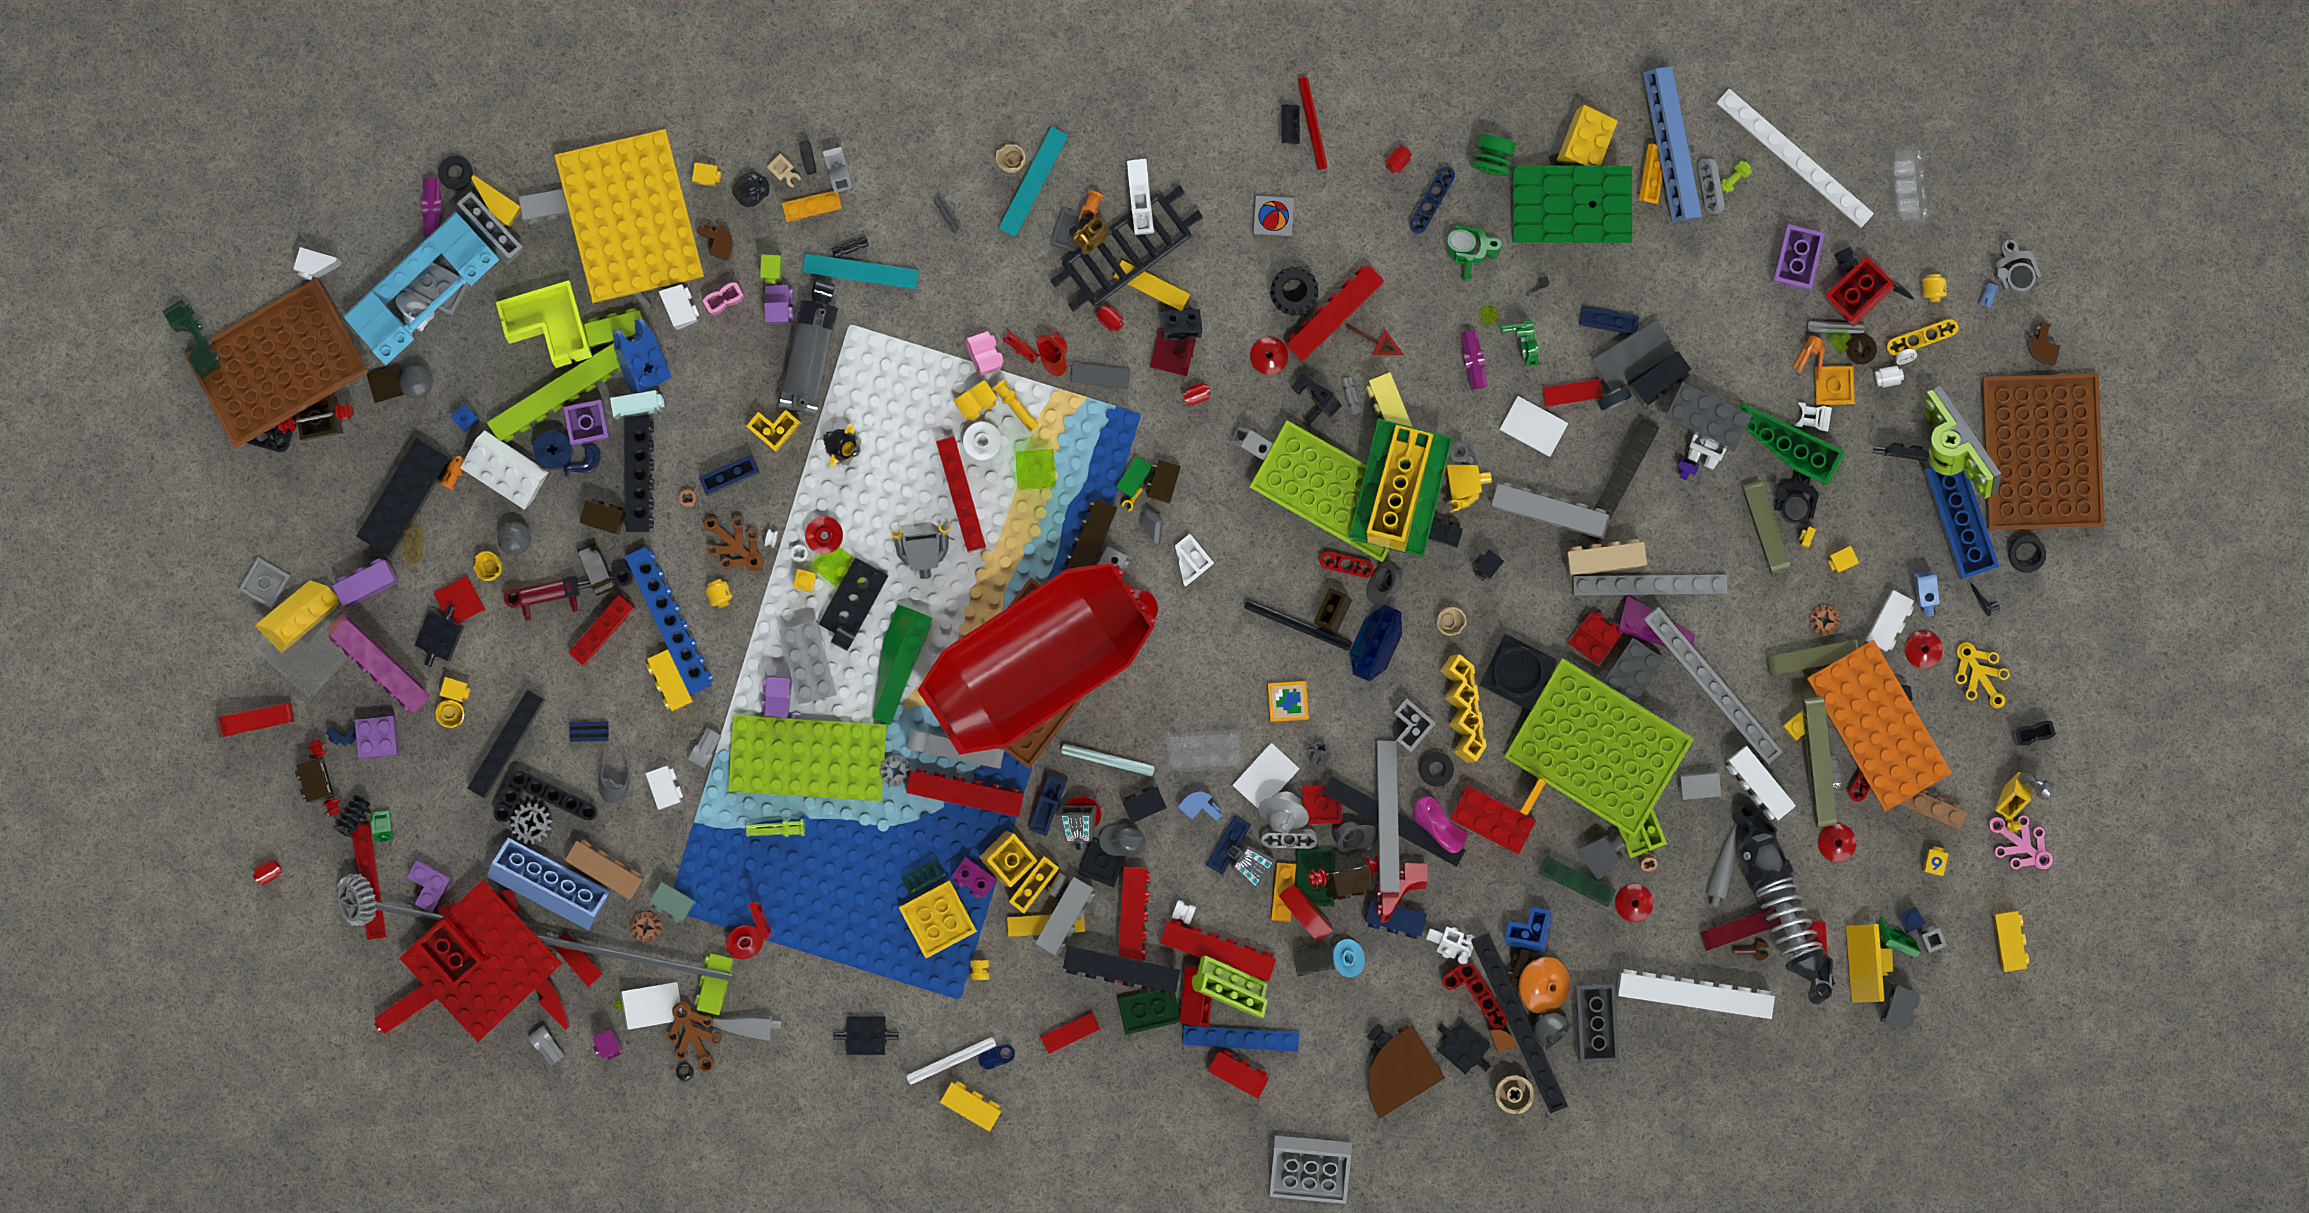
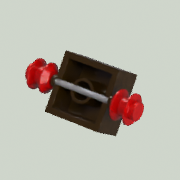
M328 395L297 413L296 418L292 416L278 424V428L283 433H286L287 429L294 432L298 425L300 440L305 441L343 434L341 422H343L345 417L350 421L352 416H354V409L348 402L341 406L338 403L337 396Z
M320 740L309 742L310 746L306 747L311 749L312 752L309 757L316 758V760L296 765L295 775L297 780L301 781L303 787L300 789L302 799H306V802L310 803L329 799L322 806L327 807L325 814L329 813V817L341 814L340 810L343 808L338 806L341 800L334 798L326 764L323 757H321L327 753V750L322 748L325 742L321 743Z
M1375 856L1372 861L1367 857L1363 866L1330 873L1325 872L1322 868H1319L1318 872L1315 873L1312 869L1310 874H1308L1309 884L1313 885L1316 889L1318 884L1321 883L1325 887L1326 896L1333 897L1334 900L1350 898V894L1352 896L1368 894V890L1374 889L1371 876L1376 871L1379 874V857Z

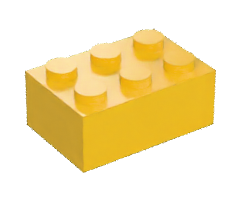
M1583 105L1575 111L1557 161L1567 166H1601L1618 121L1589 106Z

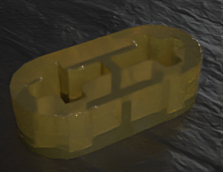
M411 527L405 534L404 558L407 562L415 564L422 559L423 532L419 528ZM416 530L419 538H416L415 544H412L413 539L409 537V534H413V531ZM412 546L415 547V553H418V557H415L414 560H411V557L408 556V553L412 552Z

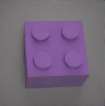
M602 400L563 407L570 445L577 446L610 439Z
M396 716L355 720L358 758L400 755Z

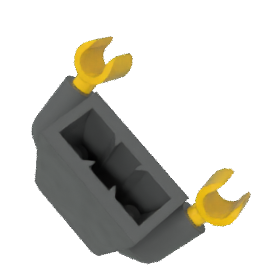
M940 524L938 533L903 536V531L900 528V535L894 536V531L892 530L891 535L896 540L894 544L900 560L905 565L910 566L912 571L919 570L921 579L931 578V569L938 568V563L943 561L948 552L949 536L947 534L950 532V525L948 524L947 531H943Z

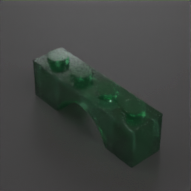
M180 300L162 311L175 332H188L193 335L194 348L188 359L201 379L221 368L218 362L221 358L216 350L212 351L210 347L212 342L208 335H204L201 331L204 327L199 319L195 320L193 316L195 311L190 303L186 304L183 300Z
M1545 856L1538 871V874L1605 907L1609 906L1616 892L1615 889L1548 856Z

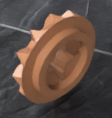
M1829 605L1818 606L1810 615L1811 628L1819 635H1831L1840 626V615L1835 608ZM1828 612V619L1833 621V623H1827L1823 628V622L1817 618H1823Z
M641 912L631 922V932L635 939L641 942L654 941L661 933V921L654 913ZM648 919V925L654 928V930H647L644 935L643 928L638 925L645 924V921Z

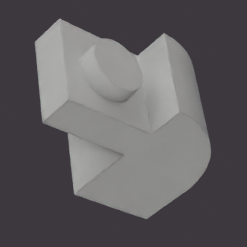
M842 147L823 151L834 193L853 188Z

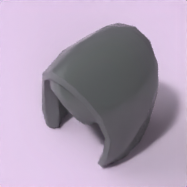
M604 764L601 766L598 778L600 796L608 803L618 802L625 796L628 790L630 769L625 767V771L612 772L607 771V765Z

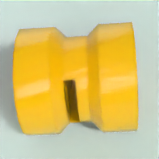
M989 960L970 961V967L972 968L970 980H990L989 973L987 972Z

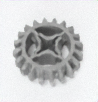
M351 874L340 879L337 884L336 899L338 900L337 905L340 908L339 912H342V917L346 918V922L352 926H362L372 921L377 910L375 906L377 902L375 901L376 895L373 894V888L370 887V882H367L366 878L362 877L361 874Z

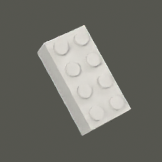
M486 431L475 439L460 467L524 510L534 500L549 473Z
M1747 746L1742 747L1726 760L1728 771L1740 778L1738 783L1744 790L1749 789L1753 794L1750 796L1757 805L1761 804L1765 810L1762 812L1769 820H1780L1796 806Z

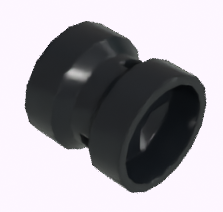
M1851 246L1834 254L1835 259L1841 263L1840 269L1842 272L1859 264L1857 258L1853 257Z
M1379 1023L1366 1037L1370 1041H1374L1376 1047L1381 1050L1393 1036L1389 1032H1385L1383 1026Z

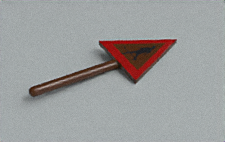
M1346 325L1347 329L1377 343L1372 355H1404L1386 330L1380 340L1350 325Z

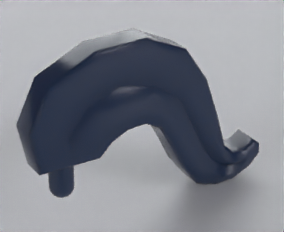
M583 444L582 447L586 449L585 461L583 463L568 464L564 470L565 476L569 477V472L590 473L594 471L601 460V451L593 444H588V446Z

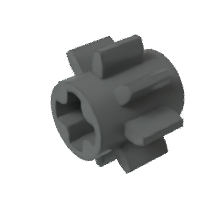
M1316 742L1315 745L1310 743L1306 757H1308L1311 764L1320 766L1322 762L1327 763L1331 751L1322 742Z

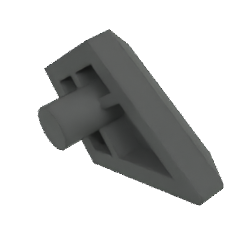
M1147 508L1140 521V525L1154 543L1159 545L1161 542L1163 519Z

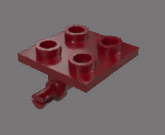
M1159 330L1150 368L1187 377L1191 358L1194 356L1193 350L1196 339L1163 341L1162 331Z

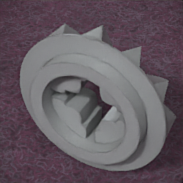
M894 755L883 761L880 774L888 785L900 786L905 784L910 777L911 768L909 762L904 757ZM899 765V771L903 775L896 774L893 777V771L889 767L896 768Z

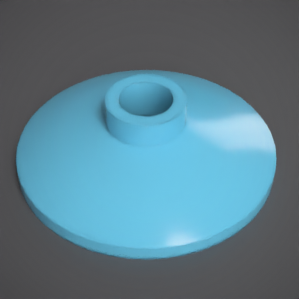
M1351 939L1341 940L1335 945L1332 959L1336 970L1345 977L1359 975L1365 965V955L1361 946Z

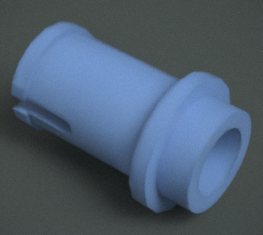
M1988 283L1987 286H1984L1986 289L1979 304L1991 308L1996 293H1999V286Z

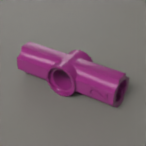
M1477 330L1461 333L1464 349L1463 358L1465 368L1468 370L1471 390L1488 387L1484 370L1485 360L1483 351L1480 349Z

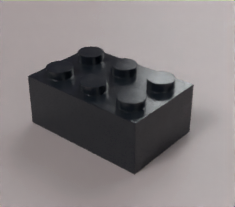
M1677 351L1632 383L1629 389L1641 405L1646 403L1649 406L1659 398L1657 394L1662 392L1664 395L1674 387V382L1681 383L1690 376L1688 372L1691 368L1679 351Z

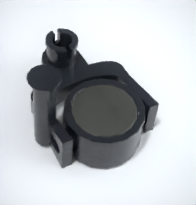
M1302 373L1291 386L1292 390L1298 395L1306 389L1312 396V401L1317 405L1306 418H1303L1309 426H1311V423L1322 411L1329 417H1332L1342 407L1341 403L1333 395V392L1320 386L1312 379H1308Z
M1799 472L1796 473L1793 483L1782 484L1774 496V500L1777 502L1775 511H1780L1782 518L1791 524L1801 523L1808 516V519H1814L1819 496L1817 490L1809 487L1811 478L1806 476V480L1802 481L1801 473ZM1795 490L1810 495L1813 499L1812 505L1810 506L1809 501L1800 494H1793L1787 497L1786 491Z

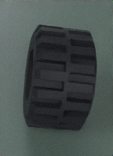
M1299 266L1284 268L1276 274L1272 281L1270 291L1272 302L1279 311L1281 310L1286 315H1302L1315 305L1319 292L1318 283L1314 275L1307 269H1302ZM1290 280H1298L1306 288V294L1299 302H1291L1284 297V285Z

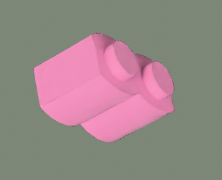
M730 283L725 285L720 292H713L707 295L703 302L709 313L716 315L723 312L727 306L738 304L745 296L737 283Z
M987 331L966 339V348L979 377L1001 369L1003 357L995 349L996 341L993 335L990 336Z

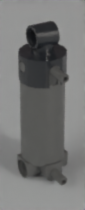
M815 280L811 293L812 300H801L783 390L780 391L778 408L790 411L797 410L799 413L815 416L820 400L818 395L832 331H834L838 308L829 304L834 292V284Z

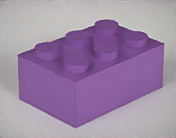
M1787 224L1772 282L1810 291L1813 286L1825 233Z
M377 559L370 563L371 567L367 569L359 568L353 572V576H343L337 579V584L333 585V588L342 606L349 608L399 583L390 562Z

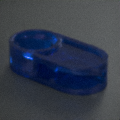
M1003 1044L985 1051L979 1056V1064L983 1069L988 1070L1008 1063L1015 1057V1049L1009 1044ZM1003 1048H1009L1012 1051L1010 1058L1004 1059L1001 1056Z

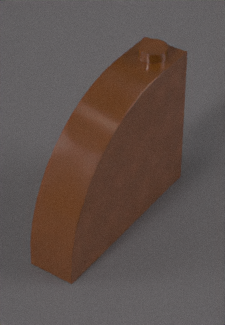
M1406 1024L1397 1030L1399 1033L1379 1050L1372 1063L1368 1088L1372 1106L1379 1119L1445 1079L1413 1025L1409 1027Z

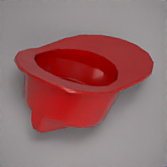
M1058 332L1040 336L1037 339V347L1044 368L1053 376H1062L1067 368L1065 355L1068 346L1066 341Z

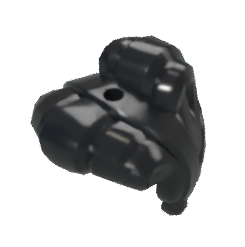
M755 171L740 176L732 187L733 196L744 207H755L763 198L769 195L770 191L767 179Z

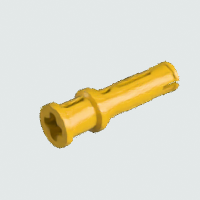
M1005 378L992 388L1001 397L1002 403L1007 404L1029 432L1039 425L1016 397L1017 393L1012 391L1006 384Z

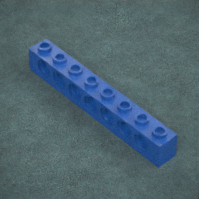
M644 547L625 556L690 696L711 687V682L714 680L709 670L705 671L703 664H705L701 653L697 654L694 648L697 646L694 637H689L686 631L689 629L686 620L681 619L678 614L681 611L676 601L673 602L670 597L673 593L669 584L665 585L662 580L665 576L661 567H656L654 563L656 556L653 550H648L647 547ZM645 563H649L651 566V570L647 574H643L641 571V566ZM658 581V590L651 591L649 588L650 582ZM660 598L667 600V606L663 609L657 605ZM669 615L675 617V623L672 626H668L665 622L666 617ZM678 632L684 636L681 643H675L673 639L674 635ZM690 650L692 653L691 659L683 660L682 652ZM693 667H697L700 670L697 678L690 676V670Z

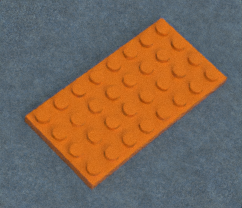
M1874 640L1806 678L1816 696L1823 697L1826 713L1884 812L1952 773Z

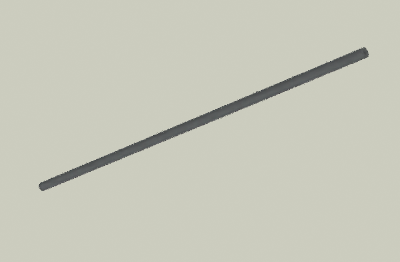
M380 902L375 904L377 910L438 922L444 916ZM536 934L544 944L728 981L733 979L732 973Z

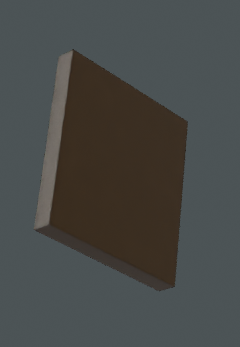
M400 364L367 373L374 403L405 395L399 386V377L402 373Z

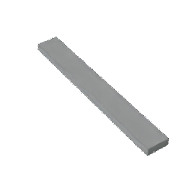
M1377 741L1380 893H1399L1396 741Z

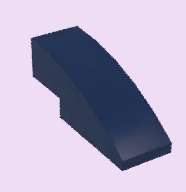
M1052 772L1049 773L1029 827L1030 831L1047 836L1068 778Z

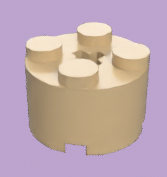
M1508 1075L1497 1083L1494 1097L1497 1105L1503 1111L1510 1114H1520L1528 1110L1532 1105L1534 1091L1530 1082L1522 1076ZM1511 1090H1514V1091H1517V1090H1518V1091H1519V1092L1517 1093V1096H1518L1517 1099H1515V1098H1511V1099H1510V1096H1511L1510 1091H1511Z

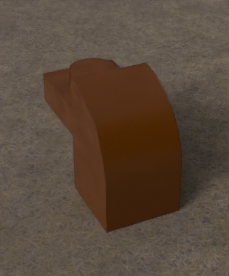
M704 224V227L699 226L696 232L698 235L714 240L709 254L729 262L734 246L733 238L729 231L719 225L717 232L712 226Z
M2041 322L2039 326L2036 325L2034 331L2036 339H2028V351L2036 361L2054 366L2058 358L2060 346L2046 342L2050 323Z

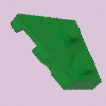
M1881 917L1878 920L1879 930L1884 944L1888 948L1897 949L1905 955L1918 957L1921 951L1915 939L1897 927L1894 930L1889 928L1886 924V919Z

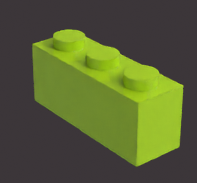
M633 308L626 310L625 314L618 315V313L606 315L607 319H589L588 323L584 324L589 346L593 348L613 343L612 331L620 330L627 339L635 337V320L638 318L643 319L642 312Z
M711 953L710 957L706 956L704 968L731 973L734 958ZM702 975L699 986L702 987L701 994H697L695 999L697 1010L721 1015L729 981Z

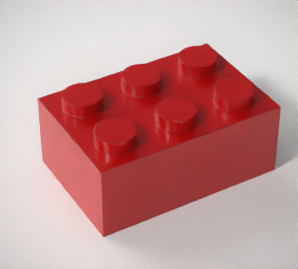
M1866 256L1825 297L1826 302L1854 327L1895 287L1894 282Z
M448 917L444 918L415 944L453 988L485 961L483 956Z

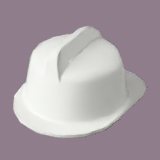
M403 292L396 297V305L403 313L404 322L407 326L428 307L425 301L408 292ZM434 312L416 329L420 332L423 331L428 322L434 318Z

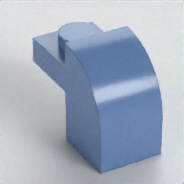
M1195 792L1188 795L1178 806L1191 819L1201 809H1204L1216 821L1222 816L1219 813L1221 809L1213 802L1211 805L1207 803L1212 796L1205 792Z

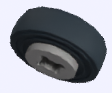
M1619 388L1604 395L1598 401V405L1601 410H1611L1626 403V400L1632 397L1631 392L1628 388L1622 390Z

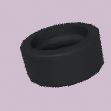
M2025 536L2012 543L2008 558L2010 564L2016 570L2022 573H2030L2043 566L2046 560V549L2039 539ZM2025 543L2034 545L2039 553L2037 561L2030 566L2020 564L2016 557L2018 547Z

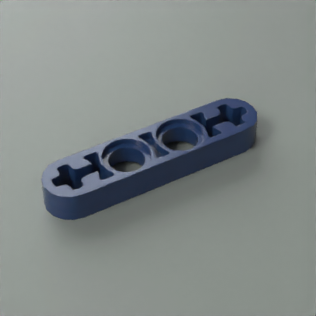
M1443 167L1437 173L1409 225L1413 233L1421 234L1429 225L1455 178V172L1451 167ZM1448 170L1452 178L1446 179L1444 184L1448 186L1445 188L1442 184L1436 183L1438 179L1441 182L1443 179L1441 173ZM1434 187L1442 189L1440 197L1432 195L1431 191ZM1426 203L1433 206V211L1430 214H1426L1422 210V206ZM1418 213L1423 217L1429 218L1428 221L1425 219L1422 221L1423 229H1414L1415 225L1413 222H1418L1420 216H1417Z

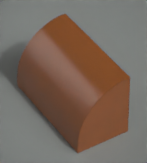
M1500 1029L1488 1030L1496 1052L1500 1053L1516 1047L1514 1039L1507 1032Z

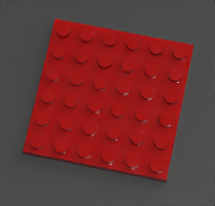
M484 879L419 939L421 940L444 918L448 917L485 959L480 966L453 988L415 944L399 958L477 1042H480L563 964Z

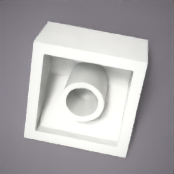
M300 247L293 269L298 272L297 275L301 278L311 280L312 277L319 278L341 266L342 261L338 258Z
M681 284L659 291L676 330L698 322L697 316H699V312L696 306H692L689 301L692 296L688 287L684 289Z

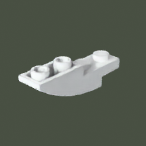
M1147 160L1127 161L1135 235L1154 233Z

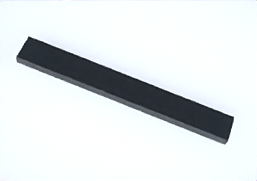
M1331 776L1322 794L1378 824V802ZM1398 813V835L1451 865L1458 866L1466 851L1462 848L1456 853L1447 851L1418 823Z

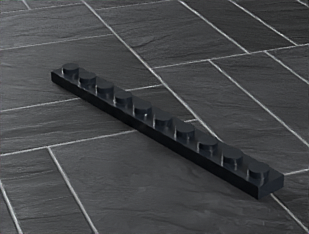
M1487 932L1471 939L1550 1114L1568 1107V1103L1547 1057L1534 1038L1531 1022L1490 933Z

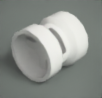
M1178 900L1171 918L1176 920L1180 918L1184 923L1190 924L1196 907L1193 905L1187 906L1183 901Z

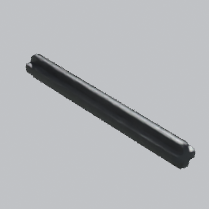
M1250 599L1246 600L1244 608L1346 651H1349L1352 641Z

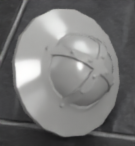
M1291 792L1276 793L1259 804L1258 812L1260 817L1269 823L1272 831L1288 833L1292 829L1302 828L1308 822L1309 815L1302 806L1301 799Z

